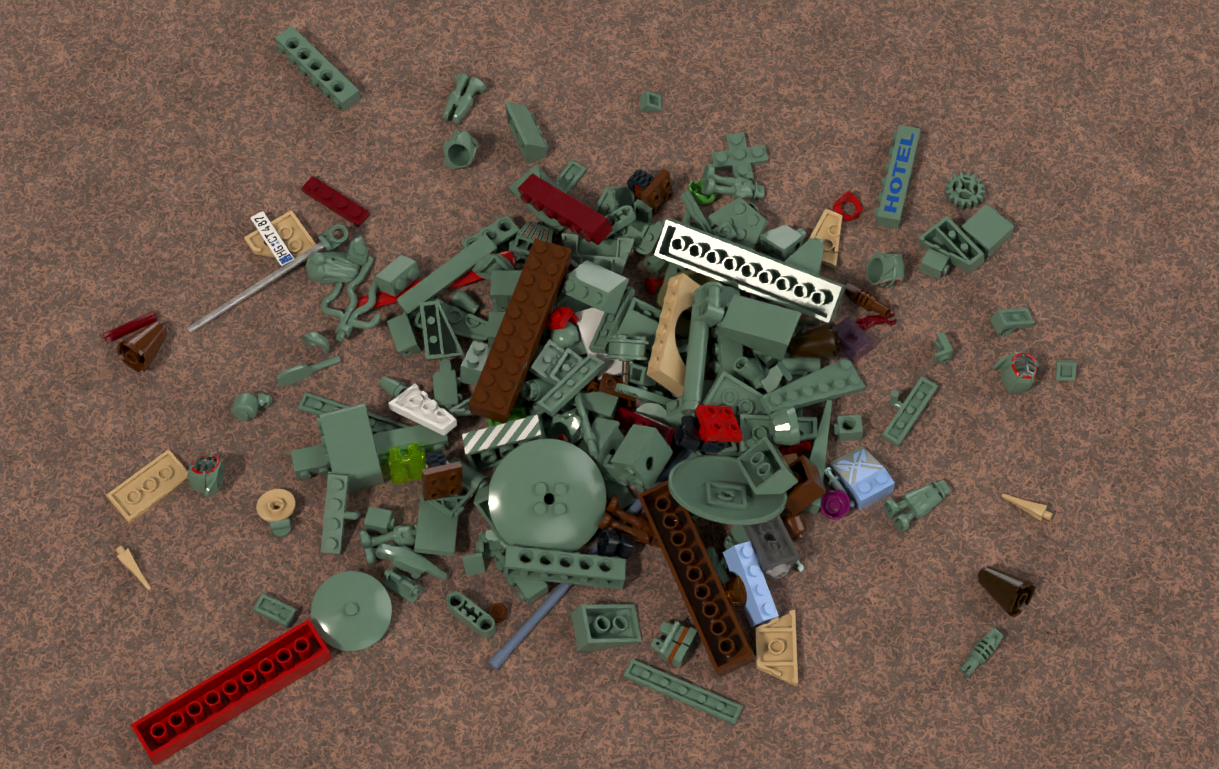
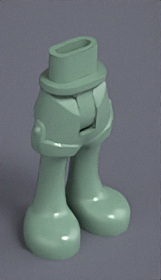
M706 164L701 180L703 194L718 193L732 195L736 199L738 197L752 200L755 198L763 199L764 186L758 185L756 181L753 182L741 176H735L734 178L718 176L715 174L714 165Z
M414 524V527L413 525L395 526L393 531L380 536H369L367 531H359L368 565L374 564L376 559H378L375 555L377 548L373 549V547L381 543L394 541L389 545L413 548L415 546L417 525Z

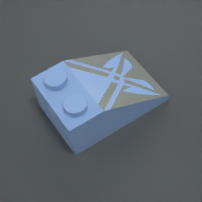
M863 446L829 463L836 476L840 477L841 483L859 510L894 491L895 482L886 469Z

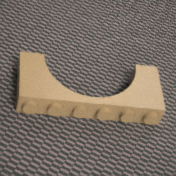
M684 273L671 277L668 281L666 296L664 297V304L646 374L678 397L683 395L686 366L676 346V322L683 311L692 313L694 291L701 287Z

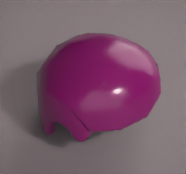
M842 490L826 492L821 497V513L832 520L843 518L849 512L851 504L849 496Z

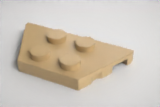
M791 610L789 614L780 618L777 617L768 624H762L755 628L756 669L791 685L798 686L795 610Z

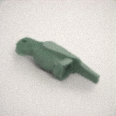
M381 543L375 551V555L382 560L389 559L395 567L409 572L411 577L416 580L424 572L443 581L447 577V574L433 565L430 560L406 546L396 547L387 543Z

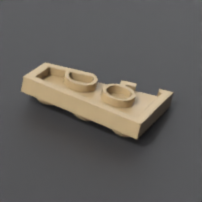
M825 208L810 238H819L824 242L822 264L836 269L842 215Z

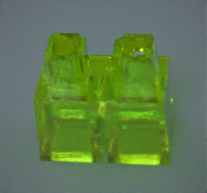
M417 442L407 444L408 453L401 454L399 446L389 447L388 463L392 485L409 481L406 465L409 467L411 481L422 479V469H425L426 464L423 452L420 450Z

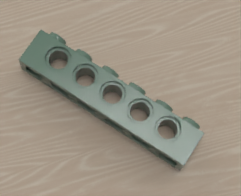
M292 25L275 37L277 51L280 54L284 53L290 64H295L303 76L307 75L311 84L314 87L318 86L323 96L329 97L337 109L341 108L345 112L361 100L359 90Z
M513 545L506 547L503 576L622 590L625 581L626 559L616 556L603 557L597 554L586 555L578 552L568 553L559 550L550 551L541 550L536 547L524 548Z

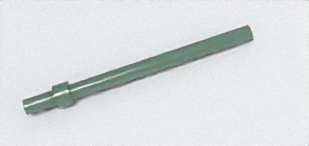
M579 391L574 396L579 417L582 420L583 439L585 445L588 446L590 456H596L598 452L595 445V434L591 431Z

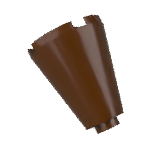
M153 322L121 341L116 347L118 356L120 354L123 356L124 359L122 361L129 368L137 372L141 370L145 372L167 336L166 327L160 322Z

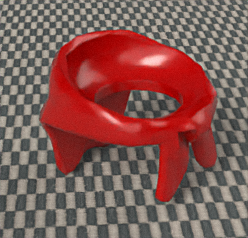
M850 190L845 192L833 204V211L842 215L843 221L858 219L861 211L864 209L860 201ZM849 201L854 204L856 209L854 214L847 215L843 213L841 205L844 202Z

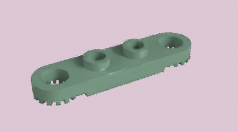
M616 383L615 392L624 393L643 401L656 402L665 407L666 403L673 401V399L664 397L663 393L652 390L651 393L647 391L648 388L637 385L635 388Z

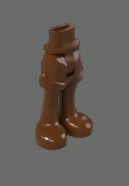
M612 495L605 507L603 519L598 527L600 529L613 528L625 534L632 535L636 543L640 542L649 546L655 545L660 548L648 518L643 515L638 517L624 511L618 505L619 498ZM612 515L630 523L632 526L623 524L613 519Z

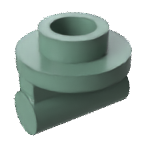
M290 519L270 522L273 534L277 537L287 536L291 531Z

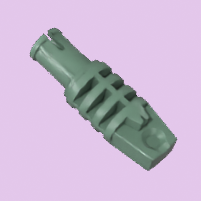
M994 628L982 637L969 652V658L959 668V671L963 673L968 668L964 675L969 678L973 671L979 665H983L994 653L1003 638V634Z

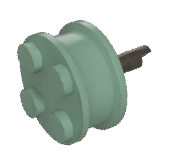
M610 335V338L606 339V342L609 343L608 355H605V358L622 361L621 381H623V384L629 385L630 362L648 361V358L645 357V347L649 344V341H646V337L640 336L628 337L627 339V335Z

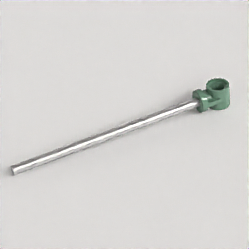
M341 224L334 225L330 230L318 237L320 243L187 327V330L192 334L307 260L314 252H319L323 249L326 252H330L339 245L344 244L348 237L347 228ZM341 231L344 236L341 239H336L333 233Z

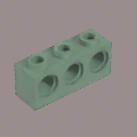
M506 215L503 218H498L488 227H483L475 235L465 238L461 242L462 250L486 234L490 239H493L491 241L497 247L491 254H497L507 248L509 242L515 241L520 230L511 218Z

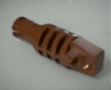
M852 284L846 286L845 294L855 304L869 312L874 311L883 316V318H887L890 315L891 307L881 303L877 296Z

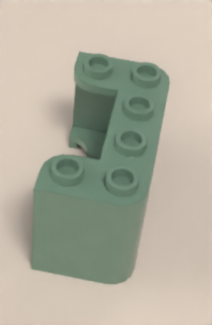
M365 403L320 413V418H316L321 433L322 446L327 447L328 453L324 454L327 465L331 464L332 471L328 472L349 475L348 492L385 484Z

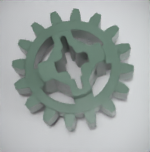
M968 171L966 175H963L962 172H959V176L953 174L952 179L948 178L945 185V197H949L948 203L954 202V207L960 205L961 210H963L964 206H967L968 210L971 209V205L977 207L978 202L982 203L985 196V184H981L982 179H976V174L969 176L970 173Z

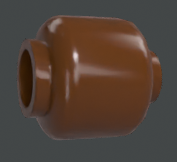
M790 512L781 517L793 542L804 538L803 534L807 532V526L800 513L795 515L793 512Z

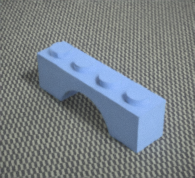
M751 541L734 545L725 550L723 555L729 571L737 573L746 588L747 602L744 611L750 627L769 622L778 617L777 609Z

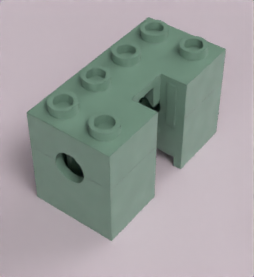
M492 270L490 297L493 300V310L489 312L487 337L489 345H493L505 315V311L500 308L507 310L522 271Z
M596 417L590 428L592 433L595 434V445L598 454L590 456L584 439L578 448L583 450L595 462L603 480L609 483H620L624 486L631 485L639 489L652 488L673 453L658 430L654 427L633 424L626 437H624L618 429L619 421Z

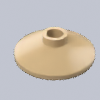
M273 489L265 492L259 498L256 509L258 515L267 522L287 519L294 512L296 502L294 496L289 491Z

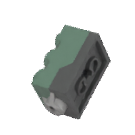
M780 515L767 522L753 525H733L730 529L736 542L741 544L751 541L764 578L773 577L779 579L786 576L800 559Z

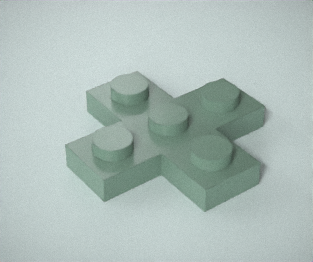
M744 132L727 134L728 150L711 152L715 171L732 168L734 177L741 176L753 181L751 165L768 163L765 145L747 147Z

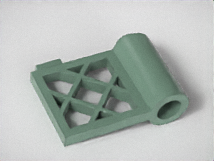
M798 321L797 331L792 337L799 333H804L803 329L807 326L819 327V321ZM788 352L785 353L782 361L777 360V365L783 363L790 371H807L808 375L820 369V359L792 357Z
M453 457L449 463L461 462L462 489L468 493L465 496L457 497L456 494L454 497H441L426 501L451 519L454 516L458 517L464 511L463 506L477 493L478 489L488 485L486 476L457 457ZM455 502V507L450 511L444 507V503Z

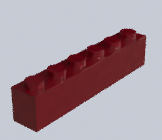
M533 173L517 188L521 195L520 199L525 204H531L538 212L542 211L548 218L556 219L561 226L569 227L574 234L582 235L589 243L593 242L599 245L613 231L608 218Z

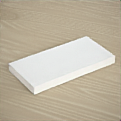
M593 307L575 313L579 319L576 326L587 354L591 353L605 364V368L596 375L598 382H600L603 373L615 377L621 376L622 361L607 359L605 355L608 354L593 353L589 350V345L604 314L603 311Z

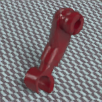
M891 312L887 318H883L881 315H868L857 319L855 327L858 331H865L873 325H880L882 323L893 326L896 324L897 319L888 321V318L894 317V312Z

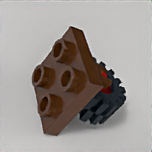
M639 169L626 182L627 187L635 193V196L652 208L653 216L659 213L662 205L673 196L670 173L665 169L656 177H652L650 173L647 174L646 171Z
M443 450L425 453L426 465L425 469H422V496L424 501L462 493L461 462L449 463L445 458Z

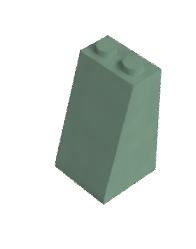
M734 294L732 301L728 300L725 305L724 311H727L725 317L723 316L717 324L720 327L718 335L782 361L797 327L801 312Z

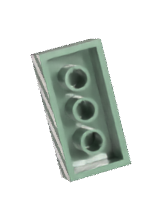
M538 415L527 416L524 419L511 420L504 424L491 425L481 430H472L462 434L465 454L472 467L478 472L497 467L501 460L519 445L533 440L548 439Z

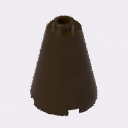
M835 322L826 323L792 337L787 348L788 354L799 358L839 360L840 356L837 355L840 352L838 332L833 331V327L836 326Z
M991 566L982 568L978 573L979 584L1011 617L1019 615L1022 612L1019 608L1024 603L1028 605L1034 595L1035 586H1033L1034 583L1030 580Z

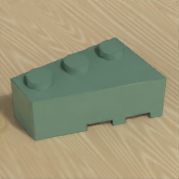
M945 216L918 238L920 248L926 251L930 248L948 256V263L969 274L984 264V253L948 216Z
M439 300L420 302L426 360L465 356Z

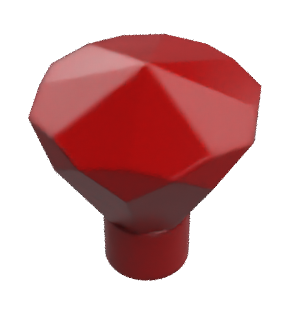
M645 278L644 286L646 291L650 295L655 294L659 287L663 285L664 279Z

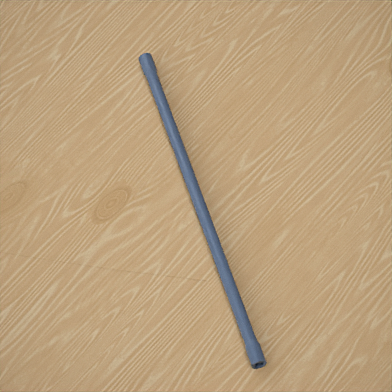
M682 448L681 452L658 476L652 487L667 481L672 468L679 462L687 459L691 452L694 453L695 451ZM639 498L626 512L635 516L640 512L643 507ZM619 519V520H618L619 522H621V523H623V524H626V525L629 524L628 522H626V521H624V520H622V519ZM613 528L610 529V531H615L617 534L621 532ZM597 544L587 555H599L597 552ZM561 583L510 640L488 661V664L497 670L509 657L510 653L573 584Z

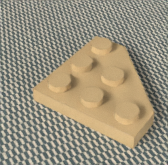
M292 210L271 222L294 259L316 245ZM258 230L244 237L245 242L254 254L275 257Z

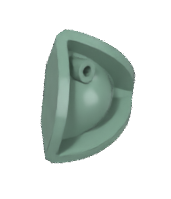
M487 254L476 263L472 271L484 279L491 280L492 270L516 269L501 254Z

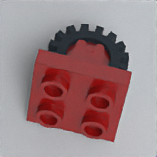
M698 405L695 412L700 422L698 423L697 434L701 436L699 450L702 452L718 453L724 448L723 444H726V442H741L743 435L732 407Z

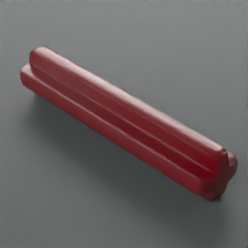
M151 311L103 333V337L107 343H110L156 322L157 317Z

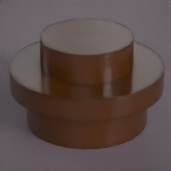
M495 603L488 608L487 614L494 619L495 623H500L506 619L507 609L503 604Z

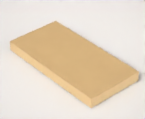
M168 449L109 492L106 497L130 524L187 482L188 470Z

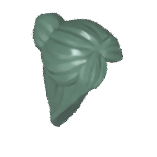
M346 251L314 252L306 262V271L309 279L326 285L334 282H351L359 275L361 266L347 260Z

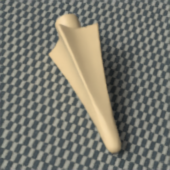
M1007 494L1001 495L1002 498L1020 507L1040 521L1043 518L1050 521L1053 513L1046 511L1047 505L1022 500Z
M119 546L116 549V552L119 554L117 555L119 561L138 578L147 590H150L151 586L138 568L129 548L125 550L123 546Z

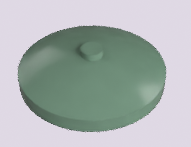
M358 571L341 572L328 578L315 593L311 606L312 622L321 639L329 646L346 652L365 650L376 644L387 632L392 617L391 600L384 586L374 577Z

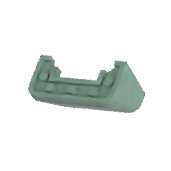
M625 185L605 187L594 211L605 217L624 205L633 207L636 200L635 193ZM636 215L632 223L612 235L616 238H635L632 248L643 255L651 254L657 248L666 220L676 219L667 218L663 222L657 221V223L650 220L648 223Z

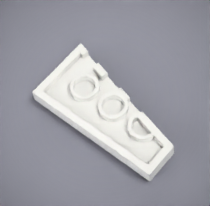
M413 384L388 403L390 410L443 436L457 426L456 419L444 408H440L434 399L428 398V394L420 391L419 386Z

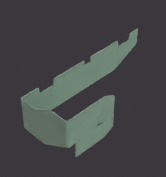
M780 363L771 368L768 376L760 381L767 393L782 386L781 378L783 375L787 381L792 380V376L785 364Z

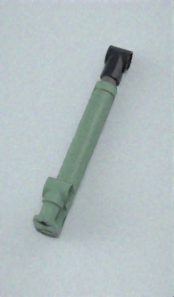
M718 282L705 283L697 288L693 295L681 414L684 416L681 418L680 430L675 436L676 445L691 451H696L701 442V436L697 434L699 420L695 409L702 402L709 328L719 323L724 315V308L721 306L720 300L723 285Z

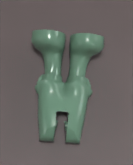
M464 73L456 75L454 79L456 89L448 96L442 119L450 121L453 116V123L458 125L473 105L472 96L475 93H483L486 90V85L476 77H471L470 79ZM464 88H467L466 92L462 96Z

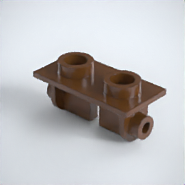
M605 373L602 374L598 391L633 402L636 401L634 397L615 392L616 383L623 384L621 378ZM629 382V386L636 388V384Z

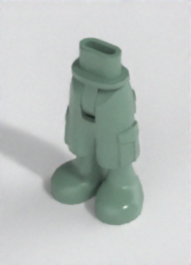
M944 480L934 481L919 489L907 492L902 496V501L896 503L891 498L884 500L883 507L890 519L894 517L893 523L897 529L904 532L908 530L909 522L913 518L920 519L928 514L932 508L945 499L947 494L951 493V490ZM906 508L910 509V511L906 512L905 514L897 515Z

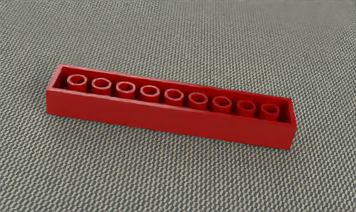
M307 619L132 723L131 727L155 766L332 659L330 652L311 621Z

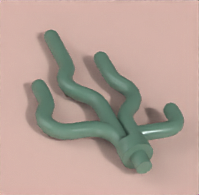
M372 256L367 257L359 275L347 287L350 303L345 313L328 307L339 295L343 287L341 282L336 283L332 292L321 303V310L324 314L340 319V323L335 330L337 334L336 340L340 342L344 338L349 337L353 327L372 329L381 320L380 314H375L369 322L357 320L361 314L371 310L376 303V291L379 287L376 278L369 289L368 302L355 309L358 299L354 290L365 279L374 261Z

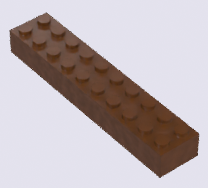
M535 238L470 399L469 408L471 414L503 424L509 421L546 327L545 324L550 317L572 261L570 248Z
M668 480L638 494L637 496L715 672L722 677L756 661L754 652L691 512L682 507L673 498L668 488Z

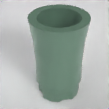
M541 378L532 379L523 383L520 393L523 399L540 400L555 385Z

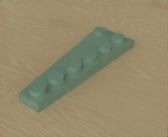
M846 357L763 395L760 401L769 416L783 407L793 406L794 409L824 402L827 399L832 400L864 391L866 387L850 359Z

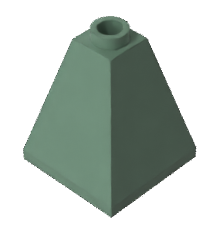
M810 238L784 262L820 275L824 242L819 238Z

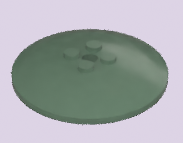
M557 439L533 440L513 449L496 467L488 489V508L491 520L497 532L510 546L518 545L524 548L536 547L541 550L574 552L593 537L603 519L606 507L605 484L595 462L577 446ZM547 493H551L554 496L553 503L549 505L544 502V496Z
M701 455L685 459L672 468L668 478L669 491L682 507L700 517L724 524L753 525L767 522L777 517L784 510L787 501V492L783 494L756 495L735 460L737 457Z

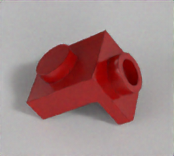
M570 307L555 308L545 325L549 330L564 329L568 321L577 323L579 319Z

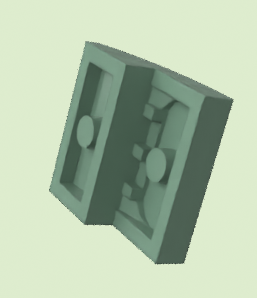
M549 339L534 360L529 371L556 386L583 358L569 348L564 350Z

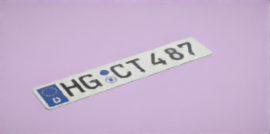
M262 211L252 216V222L279 264L283 266L294 260L265 213Z

